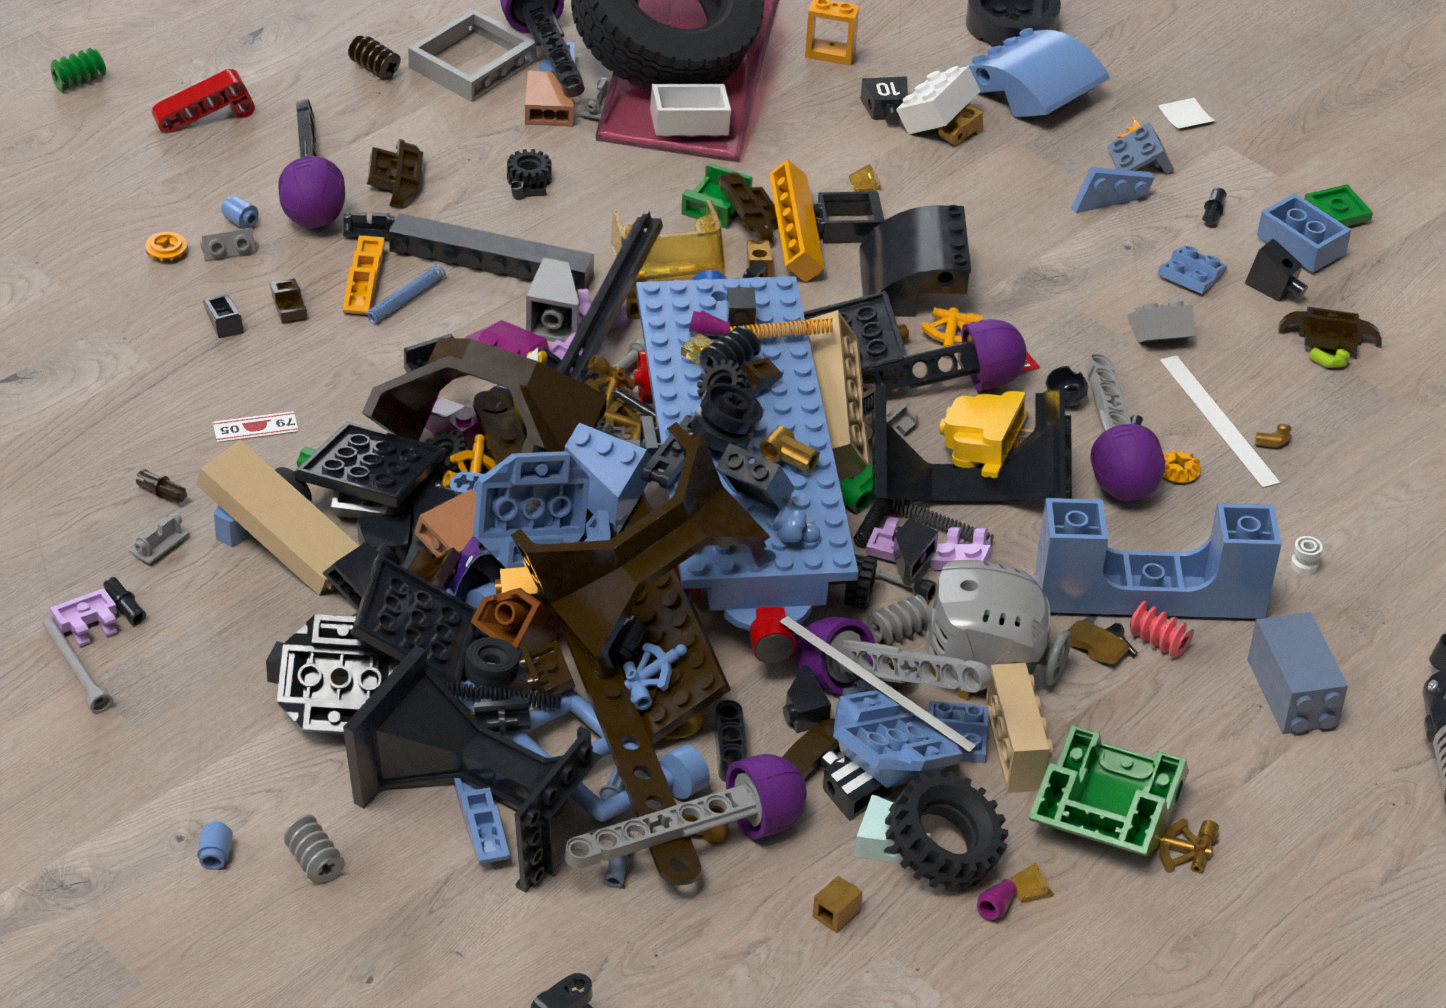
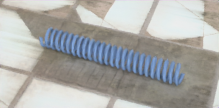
M434 265V267H431V269H428L403 286V288H400V290H397V292H394V294L368 310L366 314H368L369 320L377 324V322L386 318V316L400 308V306H403V304L409 302V300L431 287V285L437 283L443 276L445 277V270L439 265Z

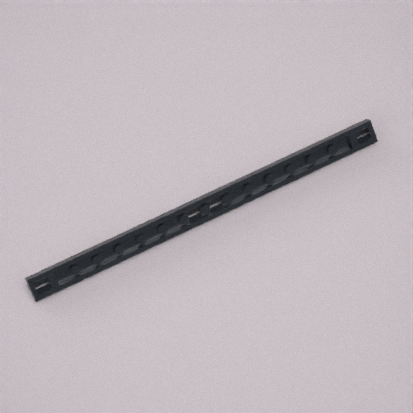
M644 211L641 217H637L557 368V371L581 383L589 370L588 363L595 354L597 355L663 228L661 218H652L650 211ZM527 428L524 430V434H525V437H526V438H527Z

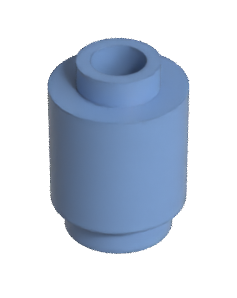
M238 196L227 197L221 206L224 217L243 229L252 227L258 220L259 212L257 207Z
M215 821L203 826L197 856L204 868L217 870L222 868L224 863L228 861L233 832L226 824Z

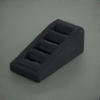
M228 294L203 300V305L219 338L243 332L241 314Z

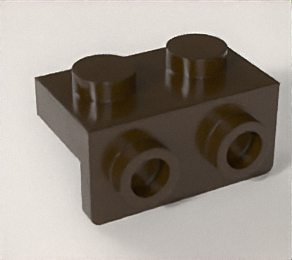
M452 547L437 558H434L425 548H422L416 554L408 570L445 590L447 587L445 582L457 570L455 564L461 554Z
M557 640L529 652L525 642L519 644L523 653L519 656V661L525 673L530 671V674L526 675V679L532 691L538 690L540 694L542 692L544 694L549 693L550 697L552 693L555 696L576 686Z

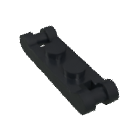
M686 415L679 425L684 431L689 429L694 434L691 428L693 416ZM671 435L644 466L641 473L642 480L649 483L652 481L657 482L660 487L667 490L670 489L675 477L682 470L685 461L679 443Z

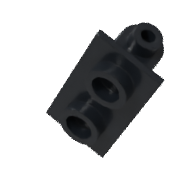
M349 211V214L344 213L343 236L359 238L360 235L383 237L384 239L389 238V230L395 221V216L390 215V213H372V220H367V212Z

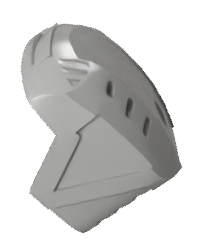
M954 560L948 562L942 568L936 587L937 593L926 629L927 654L935 655V650L938 656L984 663L989 670L991 665L1029 663L1038 662L1041 659L1049 639L1050 606L1048 598L1031 575L1008 565L980 560ZM989 615L988 621L983 622V617ZM1001 617L1005 619L1003 625L999 624ZM1016 621L1020 623L1019 627L1015 626ZM952 667V675L955 680H958L957 672ZM973 671L975 681L980 684L979 675L976 671Z

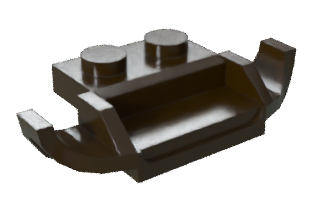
M399 139L396 144V153L376 147L372 148L367 185L390 190L392 196L389 206L402 209L405 201L418 190L421 181L423 151H420L416 145Z
M736 172L719 175L717 181L720 189L725 193L741 217L742 222L751 231L757 233L758 241L768 240L769 244H771L773 227H778L775 205L763 187H749L744 178Z
M1307 306V311H1295L1284 316L1278 326V332H1284L1285 328L1291 324L1299 325V335H1304V345L1309 346L1311 349L1316 347L1323 350L1326 348L1333 349L1336 352L1338 349H1343L1349 353H1356L1358 343H1361L1363 334L1374 337L1376 345L1382 346L1379 329L1374 324L1359 319V314Z

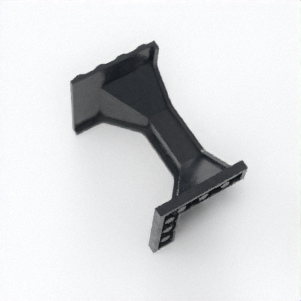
M886 385L873 386L862 393V421L872 429L873 499L910 501L1072 499L1071 415H1065V409L1069 408V392H1065V385H1059L1043 393H1035V428L1033 432L1008 454L998 477L992 478L981 475L985 464L972 468H962L954 464H931L926 462L887 423Z
M417 645L343 726L353 801L355 805L363 809L381 790L454 782V778L461 779V782L475 789L490 787L493 798L517 809L514 815L520 879L516 882L515 886L525 893L533 884H537L541 880L544 872L554 876L550 819L602 757V755L593 751L591 731L581 726L577 729L576 741L562 756L551 758L544 757L482 726L430 671L426 650Z

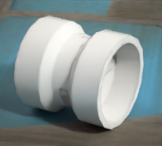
M1311 536L1299 537L1294 545V554L1290 563L1291 568L1301 575L1316 573L1323 550L1322 543Z

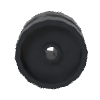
M728 383L711 384L706 389L701 399V404L691 419V428L696 436L702 432L706 444L715 450L724 453L729 443L745 450L753 437V431L758 427L763 417V409L760 402L752 394L738 386Z

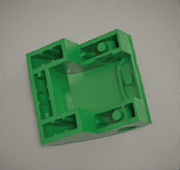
M1071 725L1057 765L1048 764L1029 815V820L1146 857L1150 856L1159 845L1176 809L1189 773L1187 759L1157 751L1155 758L1103 743L1100 733Z

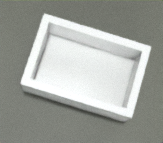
M954 66L946 72L940 73V71L930 73L927 76V80L916 86V91L903 99V103L896 110L908 134L946 126L980 92V89L969 66L963 68Z
M652 84L650 111L656 136L685 135L694 137L696 135H710L718 137L720 135H729L731 108L724 84Z

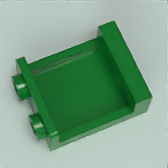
M708 163L705 167V177L694 191L686 189L682 194L681 214L727 229L738 213L725 193L720 189L717 178L721 174L736 171ZM739 173L744 178L748 186L752 187L753 178L749 175Z

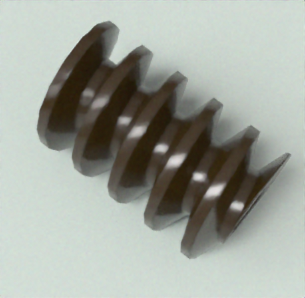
M356 36L349 45L348 56L350 60L381 79L391 77L400 66V55L370 36Z

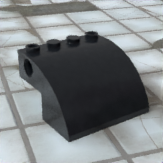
M932 205L912 208L897 213L876 226L859 246L862 297L887 291L894 316L915 317L918 293L967 294L971 262L964 206Z

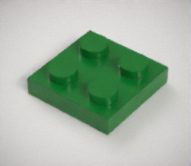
M1348 184L1305 194L1304 199L1345 226L1372 220L1373 212Z

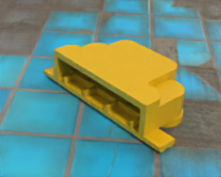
M1008 391L1002 394V396L981 394L975 397L960 396L956 398L952 406L947 408L946 418L941 419L939 430L940 435H944V445L949 449H953L952 463L962 468H972L985 463L981 475L983 477L997 478L1029 413V409H1025L1026 392Z

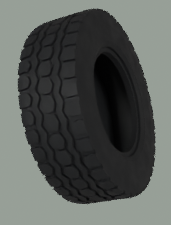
M571 0V11L580 37H583V43L587 49H591V54L598 61H601L604 67L610 72H615V75L619 78L628 80V83L652 91V84H721L727 80L739 67L759 32L764 14V0H698L705 12L707 24L693 29H681L662 24L647 15L634 0Z

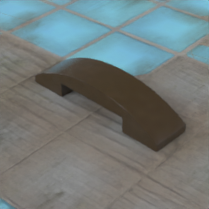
M835 718L827 719L811 728L781 757L794 764L803 778L820 764L822 757L826 753L833 752L834 750L840 752L839 742L833 737Z

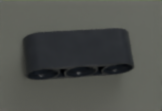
M724 700L718 703L715 713L714 732L718 775L723 782H726V774L730 764L747 757L743 709L734 700Z

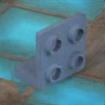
M1150 122L1107 146L1117 169L1135 171L1153 161L1156 168L1161 166L1165 174L1174 171L1166 150Z

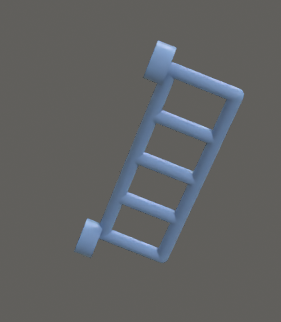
M490 582L468 592L465 602L477 609L483 597L496 595L495 583ZM475 626L472 639L480 635L484 638L490 637ZM520 661L517 676L525 673ZM461 679L460 683H463V685L467 683L468 688L469 685L472 684L474 688V684L471 683L469 680L464 681L463 679ZM572 688L558 694L559 697L561 694L563 695L559 711H556V705L553 711L551 706L549 710L546 709V706L543 710L541 705L539 709L535 708L530 711L531 729L507 731V736H503L544 757L551 758V755L525 733L572 711L602 737L591 743L593 751L602 755V757L611 753L592 705ZM465 697L463 700L459 698L474 713V703H477L475 697L473 701L470 700V697L467 701ZM625 740L621 742L627 749L634 750L638 748V745L633 741ZM682 745L660 758L659 763L672 795L676 798L686 799L708 786L710 775L707 763L700 752L694 747ZM641 770V771H642L643 773H645L649 778L651 777V776L649 775V773H647V772L644 771V770ZM580 782L570 795L575 802L600 822L607 821L632 807L626 790L603 801Z

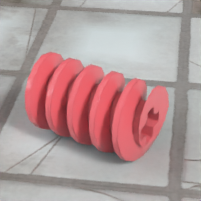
M1143 601L1131 618V634L1140 636L1141 640L1145 642L1150 641L1151 646L1159 647L1162 652H1169V655L1173 658L1180 657L1188 648L1193 638L1194 630L1192 629L1186 633L1187 623L1185 622L1176 627V617H1172L1166 622L1168 613L1165 611L1157 617L1158 607L1153 606L1147 611L1149 604L1147 601Z

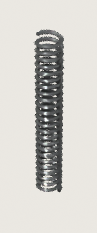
M893 500V512L900 513V515L905 517L908 516V518L913 520L916 519L920 523L924 522L925 525L928 524L932 528L936 527L937 530H944L945 533L948 532L950 527H961L960 539L964 538L965 541L968 540V542L972 541L973 543L975 531L973 526L970 527L969 524L966 526L965 523L962 524L958 520L954 521L949 516L946 518L941 513L938 515L933 510L930 512V509L926 510L925 507L922 509V506L918 507V504L914 506V503L910 504V501ZM988 532L986 534V540H988L990 537L992 543L994 534L990 535V533Z

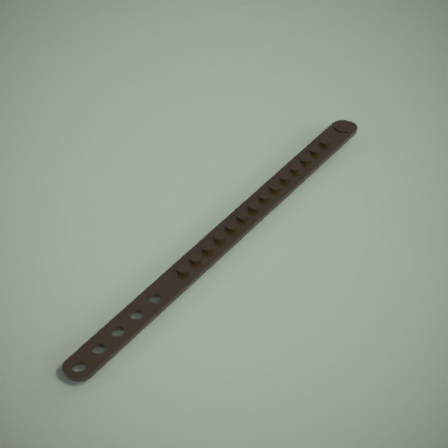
M492 390L477 393L473 400V408L494 461L498 465L511 454L520 453L526 437L508 396ZM559 622L636 818L677 805L638 709L630 699L632 698L631 692L624 683L626 680L617 658L608 652L614 669L604 675ZM625 740L633 741L638 745V748L634 750L627 749L621 742ZM635 770H644L651 777L649 779H639L633 772ZM655 800L661 803L663 808L654 810L649 808L645 802ZM690 836L649 847L658 873L665 881L674 885H689L699 878L701 863ZM672 862H681L687 866L688 870L678 872L672 869L670 864Z

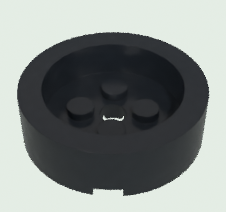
M968 0L966 27L977 40L981 41L984 39L991 42V47L1003 46L1004 40L1019 37V32L1025 29L1057 31L1061 2L1060 0Z

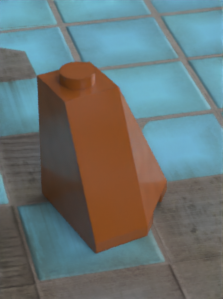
M522 588L483 597L471 620L473 625L488 636L511 643L518 653H522L520 643L525 642L529 652L554 642L561 630L558 620L546 606Z

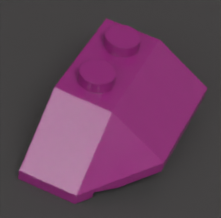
M503 320L466 336V338H471L527 357L530 351H534L537 348L538 351L543 347L549 350L546 338Z

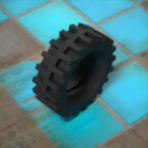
M933 770L929 777L924 772L919 774L915 781L912 779L889 808L890 813L885 818V824L890 827L885 832L886 839L894 840L890 850L893 855L898 853L901 855L903 860L900 862V865L904 869L910 866L916 871L913 876L919 881L923 876L930 880V887L936 888L941 883L944 884L946 891L952 892L957 885H959L961 891L968 890L972 883L975 886L978 885L1002 857L1001 855L1008 845L1004 841L1009 835L1007 829L1001 828L1002 824L1006 821L1004 814L997 815L995 812L998 806L995 800L988 801L983 796L986 793L983 787L976 790L970 786L971 779L965 777L963 781L957 780L956 773L951 771L945 777L941 776L940 770ZM926 814L939 815L951 821L965 838L967 852L956 854L940 847L925 832L921 824V816Z

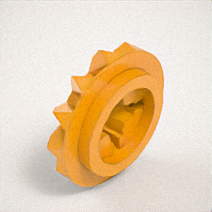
M174 232L157 233L146 241V254L150 255L154 260L160 259L161 262L170 260L172 262L174 258H182V254L187 252V242L183 236Z
M1173 449L1169 453H1163L1165 458L1163 477L1173 482L1186 483L1195 480L1200 475V460L1194 458L1193 453L1186 454L1183 450L1176 452Z

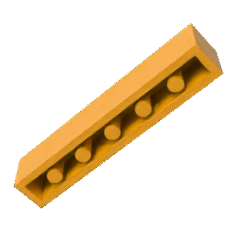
M787 159L772 170L769 176L785 267L806 283L813 277L818 276L825 267L808 177Z

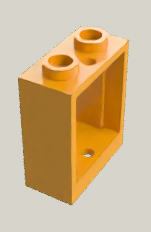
M812 0L808 10L805 58L851 66L856 53L860 6L848 2ZM816 17L848 22L847 43L815 38Z

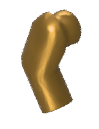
M1279 424L1277 432L1273 434L1256 432L1255 445L1280 447L1290 441L1292 428L1288 424Z

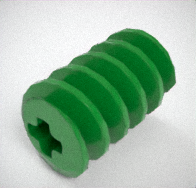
M93 47L88 48L87 51L81 50L78 54L72 53L69 57L63 56L60 60L54 59L51 62V75L58 90L63 89L62 82L68 88L71 87V79H73L75 84H80V76L85 82L89 81V73L96 79L98 77V70L101 75H106L104 60Z

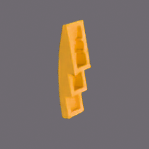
M359 235L352 267L350 266L342 309L343 313L368 315L366 312L371 309L383 258L385 239L383 237Z

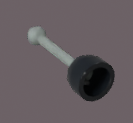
M877 567L875 578L881 577L912 588L914 596L921 595L927 603H930L934 598L937 587L936 582L929 579H921L916 583L911 582L909 585H906L901 578L884 573Z

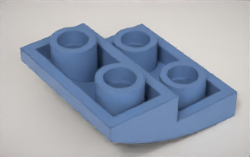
M1182 246L1173 251L1170 261L1160 265L1157 275L1203 294L1219 280L1228 265L1221 263L1220 259L1215 256H1205L1198 253V250L1192 246Z
M930 701L929 714L976 745L969 752L957 744L959 750L963 753L960 761L985 763L989 707Z

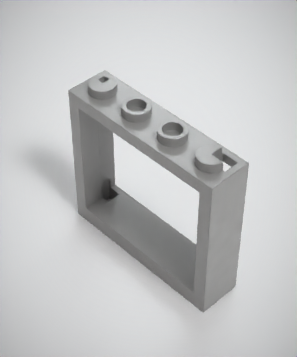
M474 8L408 48V65L410 69L470 102L478 99L536 62V43L534 40ZM472 32L509 50L471 75L435 57L436 54Z

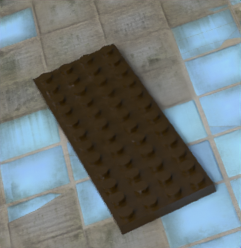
M644 491L618 534L624 531L628 524L636 523L652 512ZM588 509L586 512L585 524L593 516V513L590 512ZM586 525L585 533L578 542H584L587 538ZM677 567L645 588L630 612L631 616L641 619L644 622L643 626L647 629V633L636 655L631 657L629 661L635 664L636 669L645 653L642 649L645 643L659 646L665 653L675 649L679 644H683L687 648L686 654L680 656L678 660L671 664L672 673L666 690L662 691L658 686L646 687L651 696L652 704L649 708L638 710L652 745L731 691L687 589H682L680 572ZM650 655L646 666H648L658 658L654 655ZM617 659L619 666L622 670V673L624 675L625 680H627L625 671L623 669V665L626 663V661ZM661 671L650 679H659Z

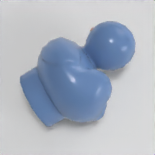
M785 506L772 523L778 529L780 539L785 543H795L800 541L801 538L806 542H815L820 537L819 527L814 522L806 523L807 516L802 510H791Z

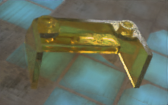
M707 200L706 216L696 220L695 231L659 234L638 276H648V281L656 282L692 280L696 274L706 270L725 273L721 224L712 200ZM612 210L611 243L617 257L633 224L622 225L618 210Z

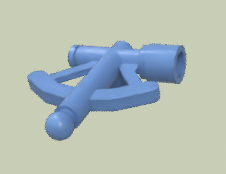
M645 643L642 647L645 653L638 668L636 669L633 662H626L623 665L627 678L624 683L628 690L631 691L632 698L630 699L638 710H645L652 704L651 696L646 687L658 686L662 691L668 688L672 673L671 664L678 660L680 656L686 654L687 648L685 645L679 644L675 649L665 653L659 646ZM650 655H654L658 658L657 660L646 666ZM661 671L659 679H650Z

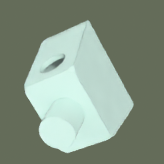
M875 795L871 796L857 834L854 857L897 863L903 860L899 853L892 854L890 848L894 844V840L886 839L885 832L890 827L885 824V818L890 813L889 808L893 802Z

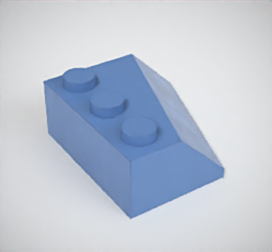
M579 423L566 443L564 451L575 459L577 464L590 478L587 509L593 515L597 510L608 511L609 522L614 525V531H617L618 535L649 483L641 479V473L652 456L644 448Z

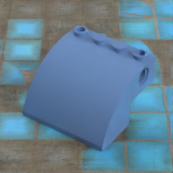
M1033 28L1019 32V37L1004 40L1003 46H995L988 49V54L986 55L982 54L971 59L972 63L965 66H969L979 86V93L1005 91L1013 117L1047 115L1110 79L1108 72L1093 52L1072 36L1054 30L1033 31Z

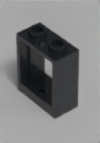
M878 191L819 192L818 203L813 205L815 218H817L818 233H821L823 243L863 242L865 237L884 221ZM867 215L868 220L828 221L827 216Z
M731 443L727 446L716 467L733 492L778 512L786 506L795 489L779 464ZM754 458V463L750 464L749 460Z

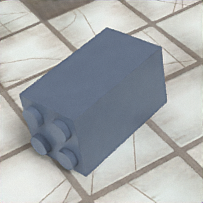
M1306 612L1256 619L1247 661L1282 734L1338 727L1348 685L1312 613Z

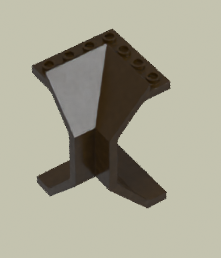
M439 338L427 365L373 387L362 414L391 434L419 441L440 391L462 372L506 387L511 391L527 428V438L520 453L562 452L579 423L596 429L600 418L606 412V403L608 401L606 398L608 395L536 360L471 338Z
M677 422L667 428L668 433L679 443L685 458L674 495L620 534L609 540L535 544L521 528L511 534L544 605L604 675L614 669L608 656L611 644L643 590L707 546L746 545L750 549L758 568L768 561L764 549L767 548L764 541L771 536L722 485L702 432L694 436L689 429L684 431Z

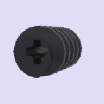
M739 326L702 349L699 358L700 365L706 374L708 372L705 368L708 366L711 369L714 368L712 363L716 361L721 365V360L726 359L727 362L732 360L741 366L745 361L751 360L753 356H757L761 352V345L756 335L750 329Z

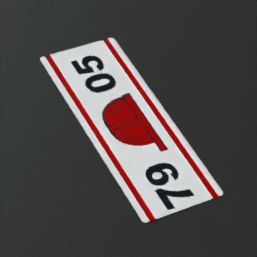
M293 411L213 422L217 442L298 431Z

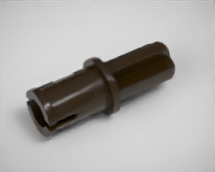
M142 469L138 472L137 476L144 480L136 479V484L153 491L155 496H164L177 503H182L184 498H187L186 488L171 482L169 477L164 475L158 476L147 469Z

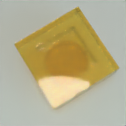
M698 333L681 346V355L700 365V352L714 341Z

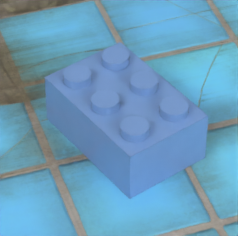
M1294 193L1261 212L1257 236L1267 243L1271 239H1275L1302 266L1311 272H1315L1346 254L1351 229Z

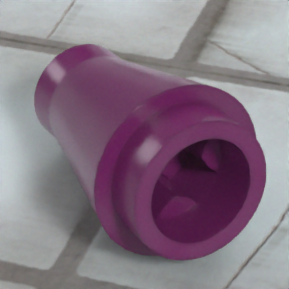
M703 310L700 312L693 311L689 332L695 333V336L723 337L729 331L730 322L724 321Z
M1004 879L999 884L979 895L977 910L982 917L988 920L1003 917L1012 897L1017 892L1014 882Z

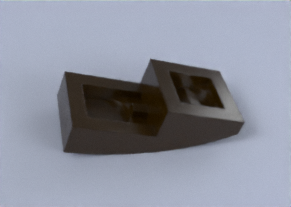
M295 278L269 282L272 297L282 323L308 318L307 309L301 299L300 287Z
M769 358L747 362L744 364L743 369L751 379L752 388L749 390L752 395L782 378L783 374ZM728 380L724 383L731 384L732 380Z

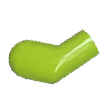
M1316 347L1312 349L1309 355V359L1326 368L1345 367L1350 358V353L1343 349H1338L1334 356Z

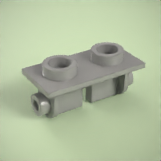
M608 77L598 80L597 87H594L579 115L591 119L602 120L618 94V91L612 90V83Z
M253 228L201 236L200 245L204 252L205 261L256 253Z
M910 400L902 407L897 404L887 414L889 417L887 423L901 437L914 427L918 420L917 414L907 408L911 403Z
M178 513L168 514L158 524L157 529L153 527L143 536L136 538V543L129 549V552L146 563L151 564L187 537L189 532L181 528L182 518Z

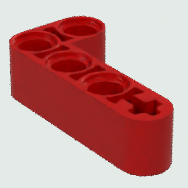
M226 69L158 102L152 108V115L161 132L171 133L227 105L231 106L237 117L246 118L252 115L255 105L239 73L234 69Z

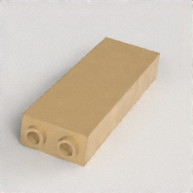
M242 440L237 441L200 470L196 485L314 592L321 595L327 589L331 591L335 588L323 575V572L337 560L359 547V545Z

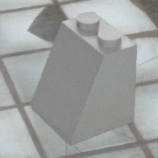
M543 258L526 295V330L542 336L548 341L555 342L558 339L565 342L572 333L577 332L579 318V301L569 262Z

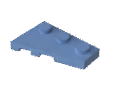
M1091 167L1071 208L1075 213L1143 199L1146 197L1155 177L1151 172Z

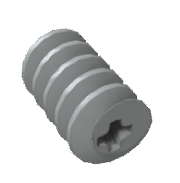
M921 595L910 596L906 600H900L897 604H891L887 608L883 607L877 612L869 613L867 625L875 641L880 642L882 639L885 644L889 645L893 643V638L899 641L903 638V634L908 637L912 635L913 630L917 633L922 631V626L927 629L931 613L927 602Z
M306 814L289 824L284 832L283 839L285 845L290 849L292 855L295 856L303 871L307 873L308 878L312 882L319 884L335 879L343 870L345 861L344 858L340 857L339 850L329 840L322 826L317 823V819L313 815Z

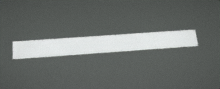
M1175 355L1160 359L1260 485L1266 487L1280 483L1179 357Z
M787 616L780 621L970 752L976 746Z

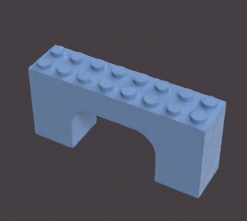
M1046 498L1034 575L1035 581L1049 600L1051 613L1133 615L1138 606L1143 601H1147L1149 604L1147 611L1153 606L1158 607L1156 616L1165 611L1168 613V616L1265 618L1282 545L1274 505L1217 503L1211 535L1206 543L1199 548L1188 552L1122 551L1107 547L1108 533L1103 500Z

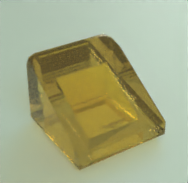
M870 164L849 175L855 192L883 190L878 175Z
M1037 863L1010 877V880L1017 887L1016 894L1021 903L1050 898L1055 895L1045 873Z

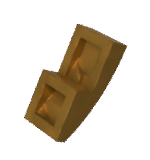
M1078 620L1067 630L1072 636L1071 646L1087 649L1091 660L1114 664L1129 650V645L1118 636L1085 621Z

